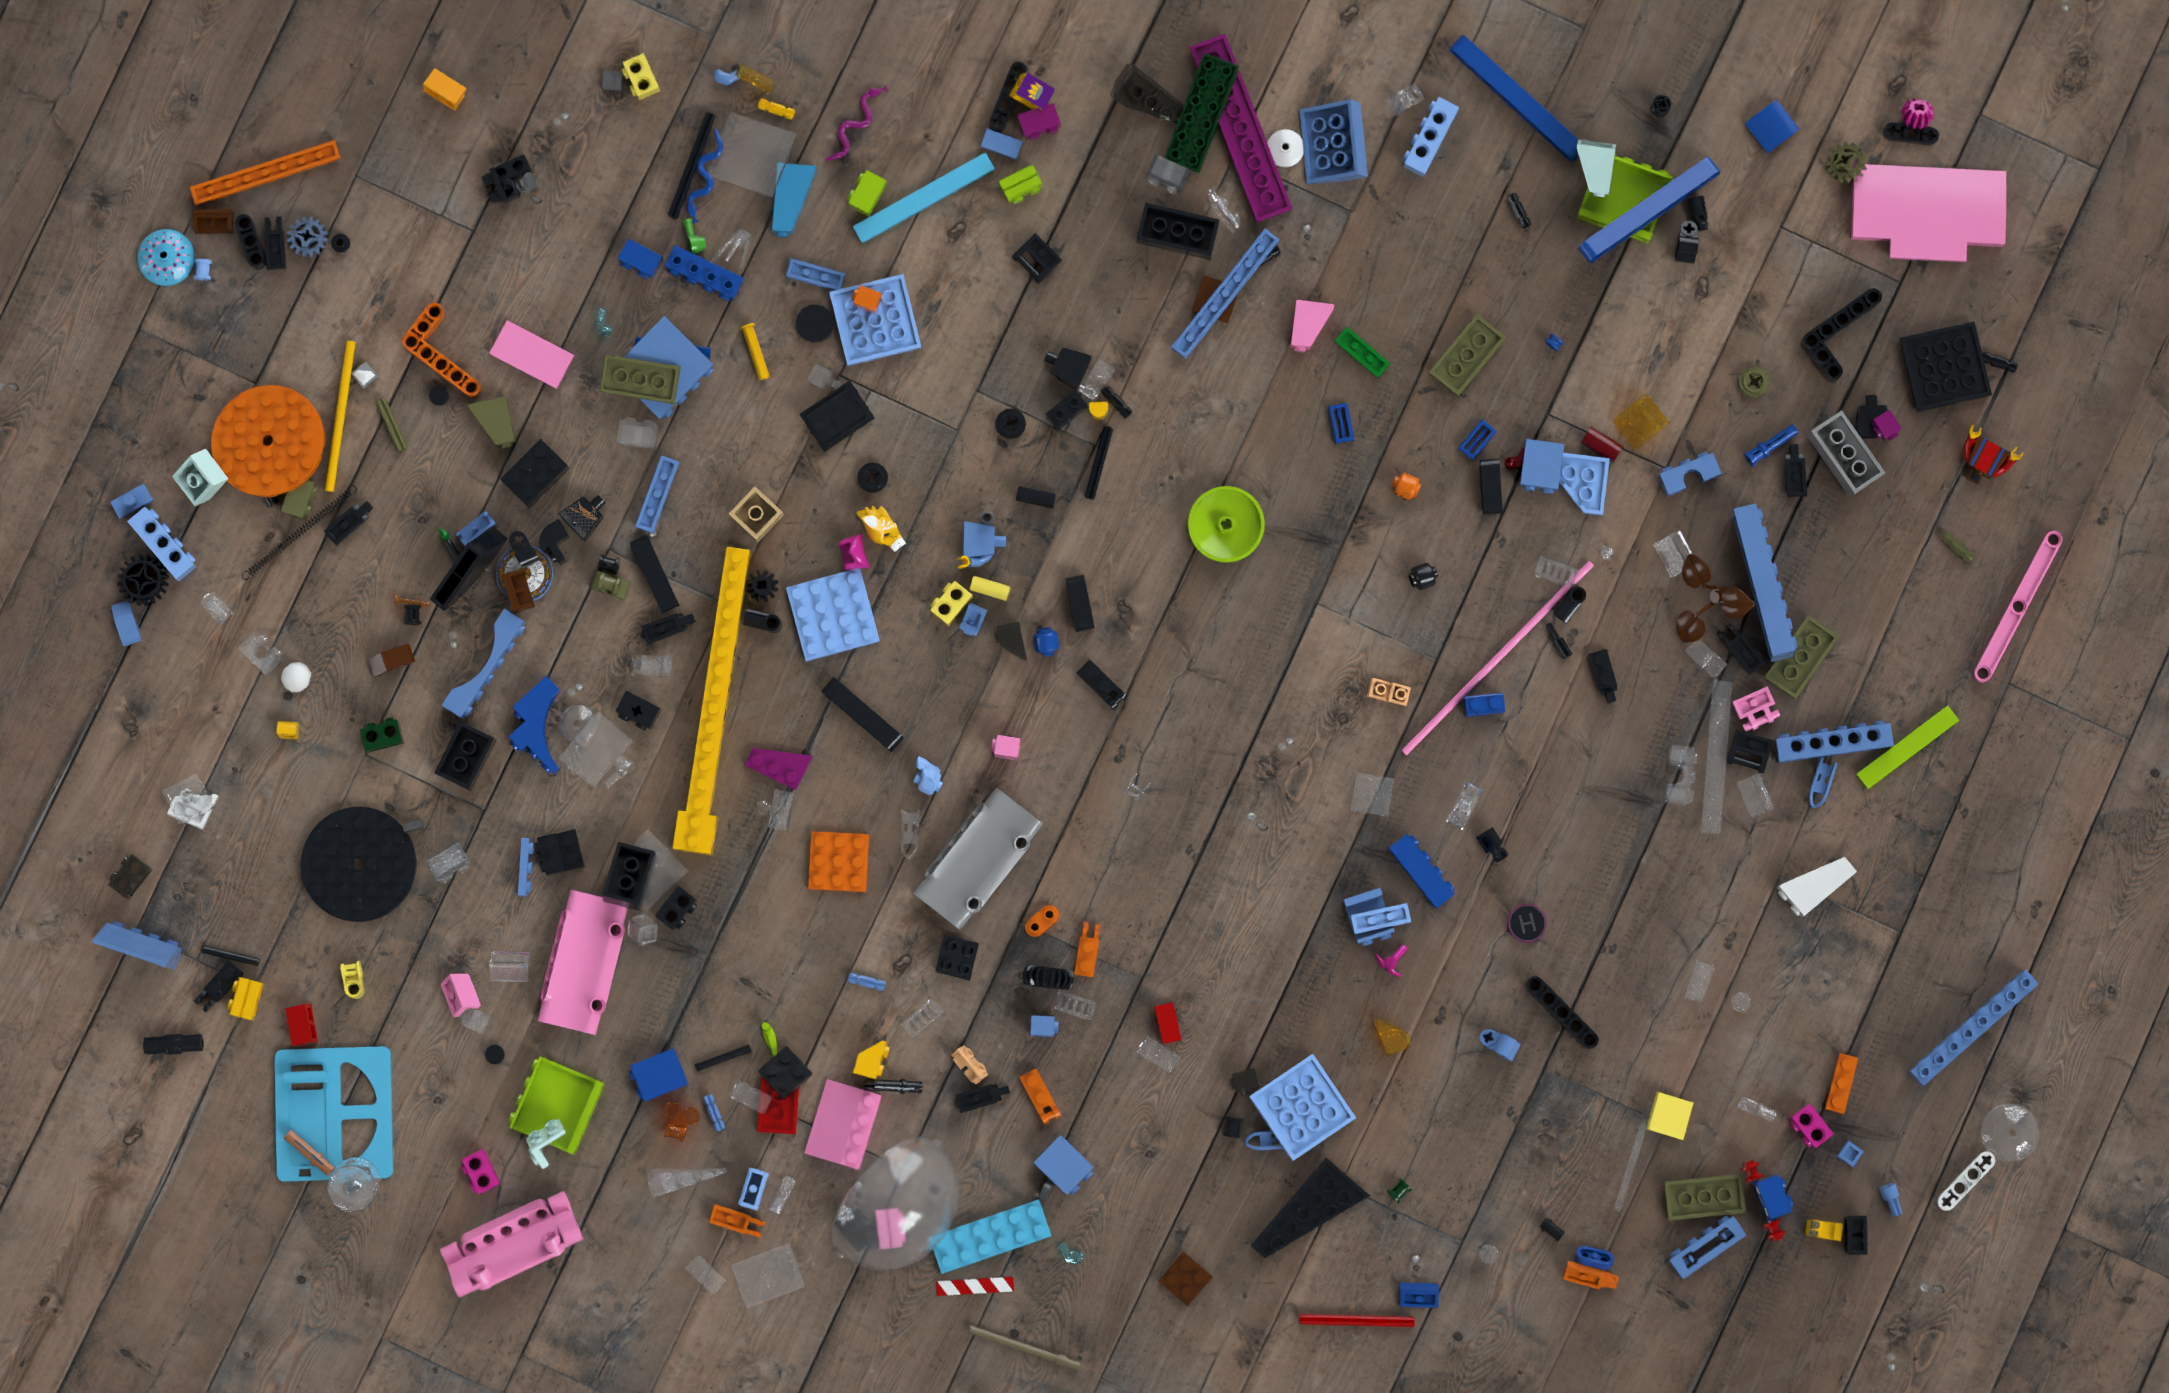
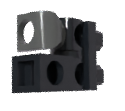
M524 154L490 168V172L481 177L485 187L495 184L497 190L488 193L492 204L501 201L505 204L521 196V192L525 191L526 188L539 191L527 157ZM523 176V178L520 179L519 182L515 181L516 178Z

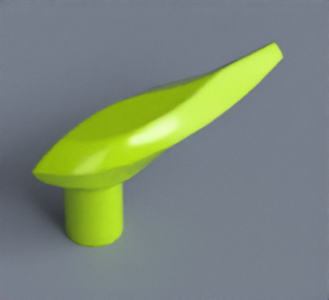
M763 1022V1037L774 1057L777 1054L776 1036L771 1026L767 1022Z

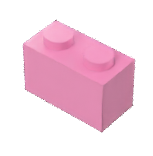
M997 735V739H993L991 750L997 758L1018 761L1021 740L1020 738Z

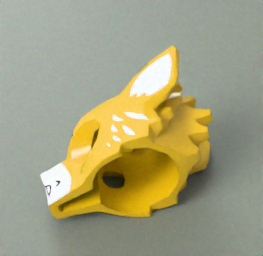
M872 506L871 510L865 507V510L856 513L862 520L869 538L874 543L888 545L894 552L906 544L898 531L896 523L891 520L886 509L882 506L877 510L874 506Z

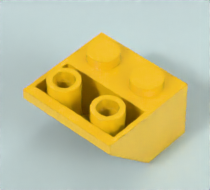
M882 1040L859 1053L853 1073L871 1079H878V1076L882 1077L885 1066L881 1064L883 1058L888 1057L890 1050L887 1042Z

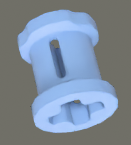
M195 259L196 275H194V279L201 281L211 280L209 268L212 260Z

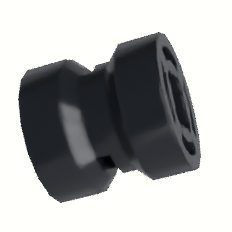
M1665 95L1657 96L1651 104V112L1656 117L1666 116L1671 108V101Z

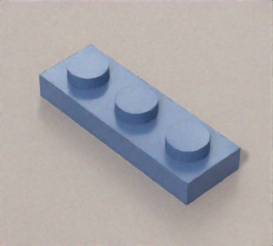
M521 838L518 896L527 897L528 893H531L532 882L528 880L529 873L532 874L533 870L530 854L534 853V843H531L530 838Z

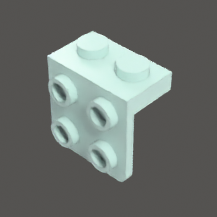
M559 1119L549 1121L545 1124L544 1128L531 1132L528 1138H526L531 1159L535 1165L540 1164L542 1169L547 1167L549 1163L541 1148L565 1134Z

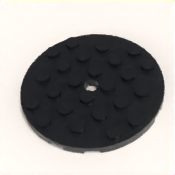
M369 807L344 808L325 817L309 834L301 855L302 879L311 899L326 913L350 922L371 921L384 917L394 911L408 896L417 870L414 844L409 834L404 832L403 826L390 815ZM357 859H362L364 862V867L360 870L354 868V862Z

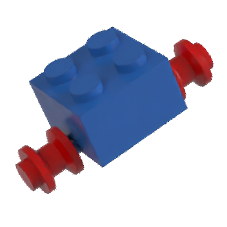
M1754 1160L1743 1163V1168H1740V1170L1747 1174L1745 1183L1753 1181L1754 1191L1768 1222L1763 1224L1762 1227L1767 1228L1769 1231L1767 1240L1772 1239V1242L1783 1239V1234L1786 1232L1785 1230H1780L1778 1225L1781 1219L1774 1220V1218L1792 1212L1793 1202L1791 1197L1785 1194L1786 1184L1782 1177L1773 1175L1757 1180L1764 1177V1175L1758 1173L1757 1167L1759 1162L1754 1163Z

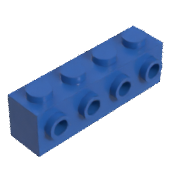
M674 245L665 264L666 269H668L667 273L675 277L680 275L689 284L695 285L697 283L706 292L712 293L714 291L725 301L730 299L735 301L744 283L743 277Z
M1406 834L1389 847L1388 850L1436 910L1455 895L1453 893L1455 889L1449 881L1445 882L1442 879L1443 873L1437 866H1432L1429 862L1431 858L1425 850L1421 852L1417 847L1419 842L1413 835L1409 836Z

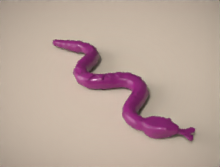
M887 85L883 89L872 88L861 96L860 106L865 114L864 121L850 120L844 121L839 125L837 133L839 140L843 144V150L825 158L826 162L840 159L849 152L850 144L845 135V130L847 128L863 129L870 125L873 114L866 101L869 97L879 96L882 91L888 92L889 90L886 89Z

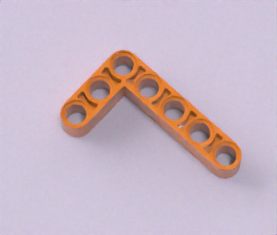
M431 303L402 339L403 346L408 352L466 396L476 398L481 394L480 384L426 342L445 317V312L441 305ZM433 309H440V314L437 317L431 316ZM421 324H428V329L425 332L419 331ZM411 338L417 340L416 345L413 347L407 346V342ZM425 350H431L432 353L429 358L422 357V353ZM441 361L447 363L446 368L443 370L437 369V365ZM455 373H461L462 377L459 381L452 380V376ZM471 384L477 386L476 391L473 393L467 392V388Z

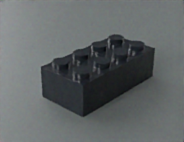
M1145 202L1137 243L1211 260L1220 219Z

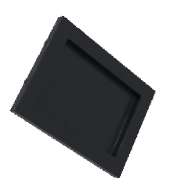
M850 380L799 414L824 452L875 419Z

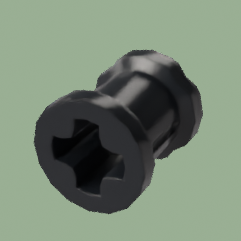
M601 554L598 571H609L617 575L620 558H607Z
M404 605V609H406L405 625H422L419 613L421 605Z
M1226 1116L1227 1125L1223 1136L1240 1138L1239 1128L1243 1119Z

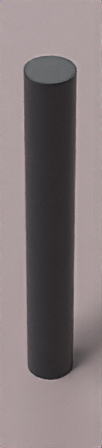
M203 946L202 953L254 966H259L260 963L258 958L208 946Z
M750 1045L695 1064L696 1070L698 1072L752 1052Z

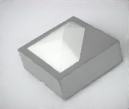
M364 362L351 373L363 389L378 378L367 362Z

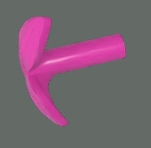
M1402 944L1391 957H1387L1382 960L1378 953L1375 954L1381 968H1386V972L1393 976H1402L1394 969L1397 961L1408 950L1407 946Z

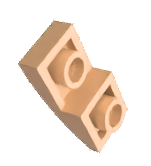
M1371 678L1367 697L1407 706L1411 687Z

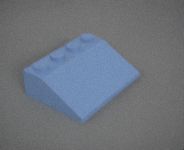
M1349 99L1300 109L1307 184L1349 181L1368 177L1361 103Z
M115 921L112 924L106 923L92 941V943L173 970L176 969L183 949L178 947V942L168 939L166 943L160 941V936L151 933L149 936L142 935V930L131 927V930L123 928L124 924Z

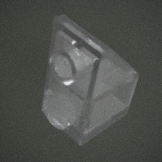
M1466 782L1446 822L1463 830L1483 790Z

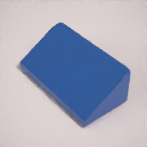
M1400 1283L1399 1307L1438 1308V1284Z

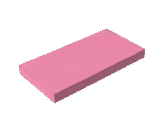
M508 320L489 353L491 356L555 389L559 387L575 355Z

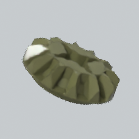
M1749 367L1740 375L1739 385L1741 391L1747 396H1761L1769 388V376L1762 368ZM1750 377L1753 379L1761 378L1757 383L1758 388L1755 385L1748 387L1751 382Z

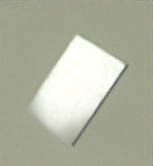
M730 112L720 136L723 141V152L718 158L710 161L707 172L715 179L773 197L798 134Z

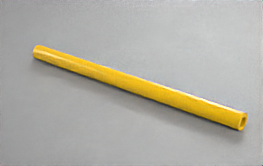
M349 340L346 341L324 491L334 492L356 345L355 341Z

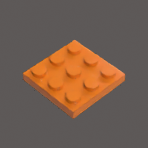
M811 831L808 889L866 892L869 834Z

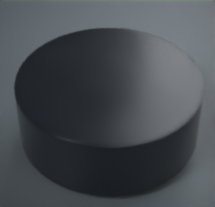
M436 386L431 389L429 398L434 405L442 406L447 403L449 394L444 387Z
M491 1045L485 1051V1058L491 1064H499L504 1060L505 1052L502 1047Z

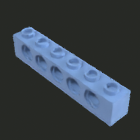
M1885 720L1873 722L1874 725L1866 726V723L1855 724V728L1847 729V726L1835 727L1836 731L1828 732V728L1816 730L1817 733L1815 734L1803 731L1798 732V736L1790 737V734L1778 735L1779 739L1774 740L1777 763L1891 748L1894 746L1891 723L1885 724ZM1868 731H1873L1876 734L1875 741H1870L1867 738ZM1849 734L1856 735L1857 742L1855 744L1849 742ZM1831 736L1838 739L1837 746L1830 745L1829 738ZM1811 739L1818 740V749H1813L1810 746ZM1792 742H1798L1800 744V750L1798 752L1792 750Z

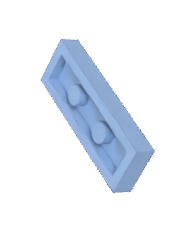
M1407 903L1350 915L1354 935L1411 922Z

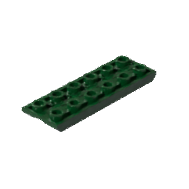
M1205 53L1203 54L1164 161L1200 173L1237 77L1238 65Z

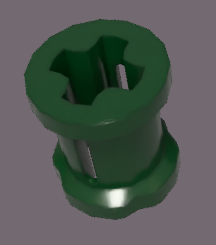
M1400 1178L1399 1183L1391 1190L1388 1189L1387 1193L1399 1204L1400 1199L1408 1192H1411L1412 1189Z

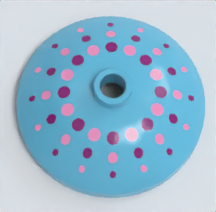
M162 229L151 233L143 240L138 250L137 260L142 274L149 281L160 286H172L182 282L191 273L195 263V252L191 242L183 234L175 230ZM163 252L167 253L166 258H161Z

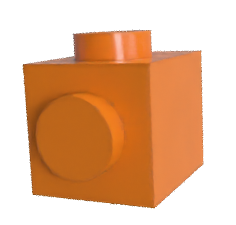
M860 285L859 289H855L852 295L854 306L876 314L882 299V293Z

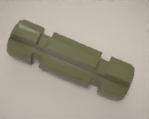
M1947 531L1941 540L1945 544L1948 543L1949 547L1958 556H1962V559L1969 563L1975 555L1970 550L1967 551V547L1957 538L1954 539V535Z

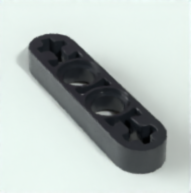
M1015 62L1010 67L989 121L990 128L995 132H1002L1007 126L1017 100L1009 96L1010 93L1006 90V87L1010 83L1016 84L1017 82L1015 79H1010V77L1014 78L1016 75L1014 68L1022 67L1023 73H1019L1018 78L1021 74L1027 72V67L1023 62ZM1002 101L1010 103L1008 110L1000 109L999 105ZM997 111L1002 115H1007V117L1002 116L1001 123L1003 125H999L998 128L995 127L993 122L999 118V114H996Z

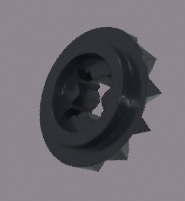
M1006 409L997 416L995 426L997 432L1003 438L1014 439L1024 432L1026 420L1020 411ZM1006 417L1011 421H1016L1014 424L1015 431L1010 427L1004 428L1007 425Z
M867 463L858 472V483L866 492H879L887 485V471L879 463ZM868 471L873 475H878L876 478L877 485L873 481H868L870 478Z

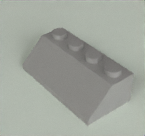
M1842 410L1806 435L1849 498L1885 474L1883 468Z

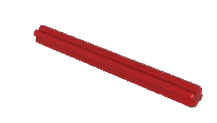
M1300 1314L1299 1323L1301 1325L1414 1327L1415 1317Z

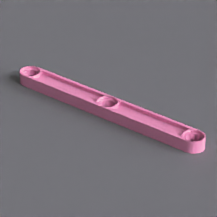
M2050 531L2043 538L1974 669L1973 676L1976 681L1986 682L1994 673L2062 543V535L2058 531ZM2049 535H2056L2058 537L2056 545H2051L2048 542ZM2019 601L2022 603L2023 610L2021 612H2016L2013 609L2014 602ZM1980 668L1987 670V678L1981 679L1978 677L1977 672Z

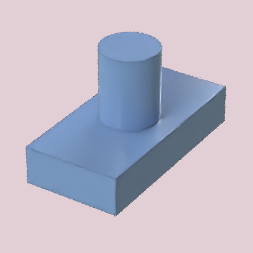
M143 483L110 503L119 519H122L154 500Z

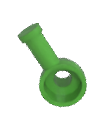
M692 219L684 220L683 225L687 233L689 251L692 254H697L706 249L705 239L694 234Z

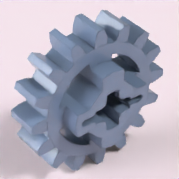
M303 216L302 222L296 219L297 225H290L292 232H287L291 237L287 239V242L293 243L290 246L291 250L296 249L295 254L299 255L302 253L303 258H306L307 254L314 258L315 252L320 255L319 250L326 249L323 244L329 243V240L325 238L329 233L328 231H323L326 226L324 224L320 225L321 221L319 219L314 222L312 216H310L309 220H306ZM314 227L319 230L320 235L314 233ZM309 233L313 238H308L306 241L304 236H308ZM296 239L302 242V248L297 245Z

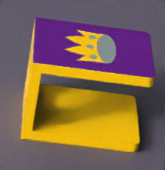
M1026 72L1019 76L1009 96L1032 110L1036 108L1044 110L1055 89Z

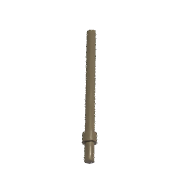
M972 1325L970 1326L969 1333L1056 1362V1365L1062 1367L1065 1365L1077 1370L1080 1368V1362L1069 1359L1066 1355H1057Z

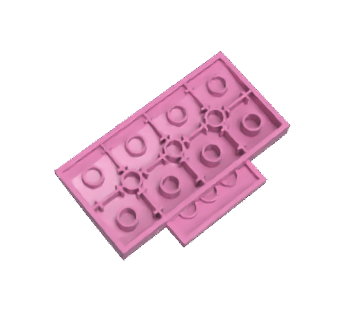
M1864 164L1867 170L1861 171L1863 176H1856L1857 181L1853 179L1851 239L1890 241L1889 259L1966 262L1967 245L2003 247L2005 245L2006 171Z

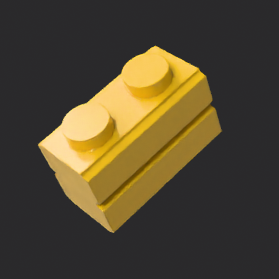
M239 977L238 981L235 980L232 989L235 992L234 998L229 1000L227 1010L230 1011L229 1015L254 1021L264 983Z

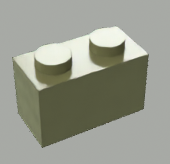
M307 480L297 489L287 492L281 512L306 520V517H309L312 512V499H315L318 494L319 488H317V484L314 481Z

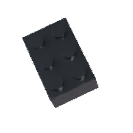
M540 439L500 480L530 509L570 468Z
M459 722L434 773L462 788L472 791L497 740L465 723Z
M618 842L602 893L603 902L641 911L656 861V852Z

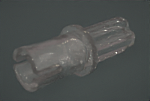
M1742 1097L1738 1103V1107L1753 1113L1755 1117L1759 1116L1770 1122L1774 1121L1777 1111L1763 1106L1761 1102L1756 1103L1745 1097Z
M785 1176L779 1191L775 1192L777 1195L769 1210L781 1214L786 1200L790 1199L788 1196L796 1182L794 1178Z

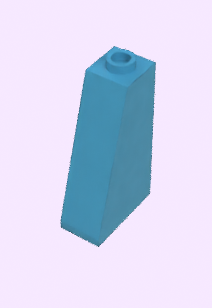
M778 163L772 232L777 237L786 238L788 235L793 234L816 176V166Z

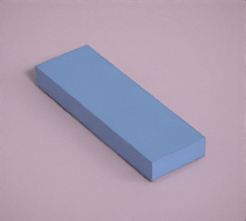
M792 258L786 273V278L833 291L842 289L846 273Z

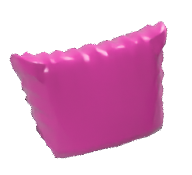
M863 534L851 536L840 541L839 547L842 552L844 569L871 568L863 546Z

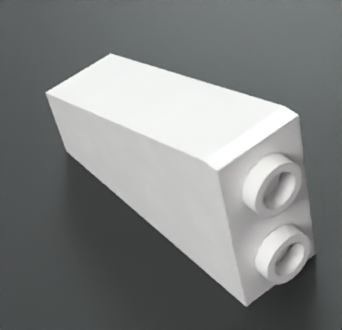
M1843 857L1777 887L1779 890L1778 894L1784 901H1789L1792 905L1790 908L1795 915L1803 917L1857 871Z

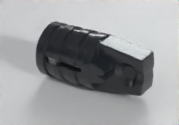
M1704 196L1687 199L1691 213L1690 216L1697 225V231L1708 229V213Z

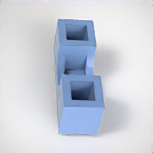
M1704 452L1697 455V459L1693 461L1686 459L1679 462L1680 466L1672 468V466H1668L1662 469V473L1658 475L1666 497H1669L1686 489L1683 478L1688 472L1696 473L1702 483L1717 478L1722 473L1714 454Z

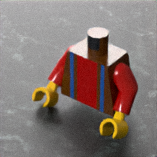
M1974 425L1970 426V434L1963 445L1964 460L1967 462L1966 467L1973 470L1968 480L1975 484H1979L1983 476L1990 479L1992 476L1999 477L2008 472L2016 463V460L2021 459L2024 452L2021 455L2015 454L2014 451L2018 447L2009 452L1981 437V427L1978 432H1973Z

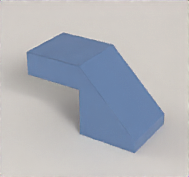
M129 600L111 605L113 618L123 647L142 641L140 629L134 618L132 604Z

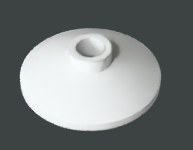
M1279 130L1267 142L1277 166H1294L1303 157V140L1294 131ZM1283 144H1288V145H1289V149H1288V150H1284V149L1282 148V145H1283Z

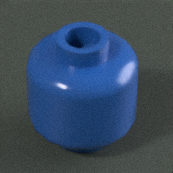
M1051 627L1036 630L1037 633L1033 636L1035 651L1043 653L1044 657L1054 655V651L1060 647L1057 632L1052 630Z

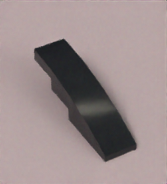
M648 535L630 542L661 612L665 613L680 606Z

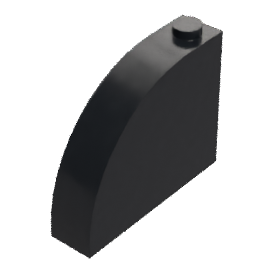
M493 526L467 543L430 597V600L443 611L452 606L486 570L508 538Z

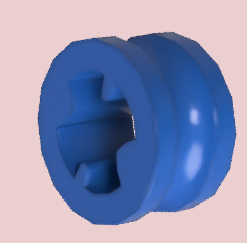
M1550 334V338L1544 342L1551 349L1558 352L1559 346H1563L1564 343L1555 335Z

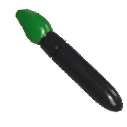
M439 529L442 541H444L447 549L456 561L460 555L447 531Z

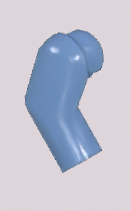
M720 69L715 70L713 73L714 80L723 85H731L742 78L738 69L730 74L722 72Z

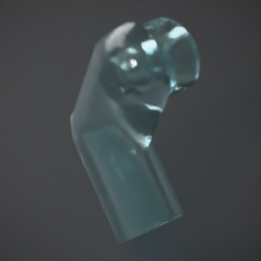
M598 308L596 325L601 336H610L612 329L611 326H605L607 309Z
M1066 1242L1057 1246L1066 1262L1078 1264L1085 1258L1082 1251L1070 1250Z

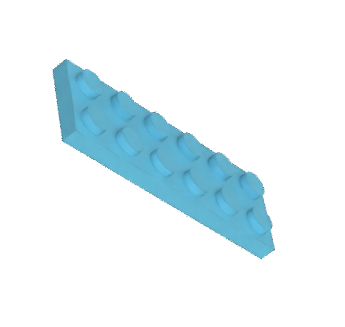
M1036 1200L929 1238L941 1274L1051 1237V1233L1040 1200Z

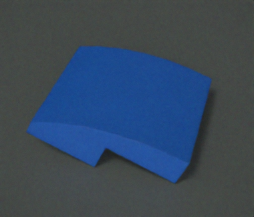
M1777 99L1745 123L1767 153H1770L1800 130Z

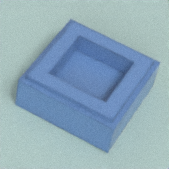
M1847 1140L1837 1154V1157L1849 1166L1854 1167L1864 1151Z

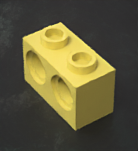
M644 53L623 62L625 68L622 71L626 80L630 78L632 85L629 87L633 96H638L639 100H642L660 92ZM639 65L641 70L638 73H633L631 68ZM642 82L649 84L646 90L639 89V85Z
M956 581L952 584L949 582L943 589L944 594L940 599L937 597L930 605L932 607L931 613L948 627L973 598V595ZM955 590L962 593L961 598L958 600L951 598V593ZM942 605H947L950 611L948 614L942 615L939 613V608Z

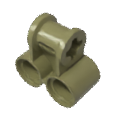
M596 571L590 589L625 600L631 582Z

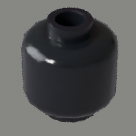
M1422 563L1412 567L1411 573L1408 576L1413 588L1424 590L1435 585L1438 572L1435 566L1431 567L1429 563Z

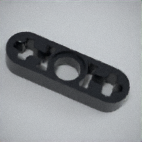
M1890 122L1883 129V135L1889 141L1932 146L1939 139V132L1933 127H1923L1922 129L1915 127L1913 129L1916 132L1914 139H1909L1906 136V131L1913 129L1911 125L1906 126L1903 123ZM1894 127V131L1900 132L1901 128H1904L1902 138L1899 137L1901 133H1895L1893 136H1890V132H1887V130ZM1920 130L1923 131L1921 135H1927L1929 132H1932V136H1935L1931 141H1928V137L1924 136L1921 137V140H1918Z

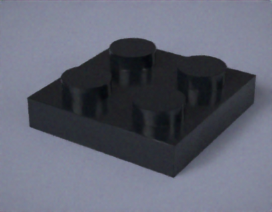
M787 1046L758 1070V1074L783 1100L813 1075Z

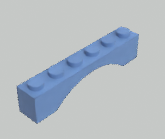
M506 609L502 611L494 624V646L487 664L471 681L450 691L442 704L444 708L462 719L471 714L473 703L475 700L479 701L484 693L482 689L486 684L489 685L494 678L493 672L504 663V655L506 652L510 653L515 646L514 640L517 636L520 637L526 627L522 619Z

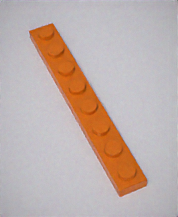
M333 140L191 186L190 190L195 205L199 206L340 160L341 156L336 141Z

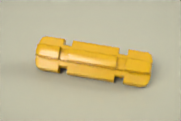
M763 98L759 101L758 108L761 110H768V112L779 116L784 115L785 118L790 120L795 115V110L792 108H786L783 105L772 101L769 102Z

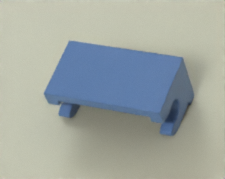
M484 511L456 533V536L466 546L467 543L493 526L496 528L498 525Z

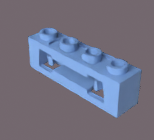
M1724 1216L1717 1221L1719 1225L1714 1228L1708 1227L1701 1232L1703 1236L1699 1239L1692 1238L1685 1243L1687 1245L1686 1248L1683 1250L1678 1248L1670 1254L1671 1258L1668 1261L1680 1279L1686 1278L1746 1236L1734 1216ZM1724 1228L1727 1230L1719 1234L1723 1240L1733 1235L1725 1243L1720 1242L1696 1259L1697 1262L1687 1268L1690 1263L1695 1261L1691 1255L1682 1259L1687 1253H1693L1718 1236V1232Z

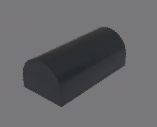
M1022 486L1018 487L1016 501L1053 509L1056 499L1054 493Z

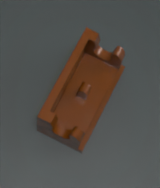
M231 209L193 210V229H195V234L234 233L233 211Z
M520 569L502 574L513 612L517 613L535 607L524 570L521 571Z

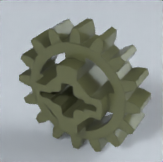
M1844 142L1843 147L1838 144L1836 151L1831 149L1833 155L1827 156L1830 161L1826 163V166L1829 168L1827 171L1834 180L1838 179L1840 183H1843L1845 180L1850 184L1851 179L1857 181L1856 176H1863L1861 171L1867 170V167L1864 165L1868 163L1867 154L1862 151L1863 149L1859 145L1856 147L1853 142L1850 146L1847 142Z

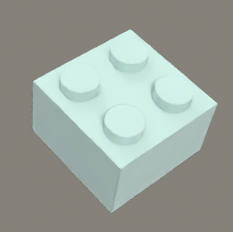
M206 449L190 455L172 476L194 506L210 500L228 480V477Z

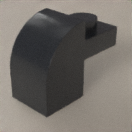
M559 519L543 529L539 543L544 553L551 550L548 554L554 563L558 562L562 565L567 561L557 545L569 539L570 536Z

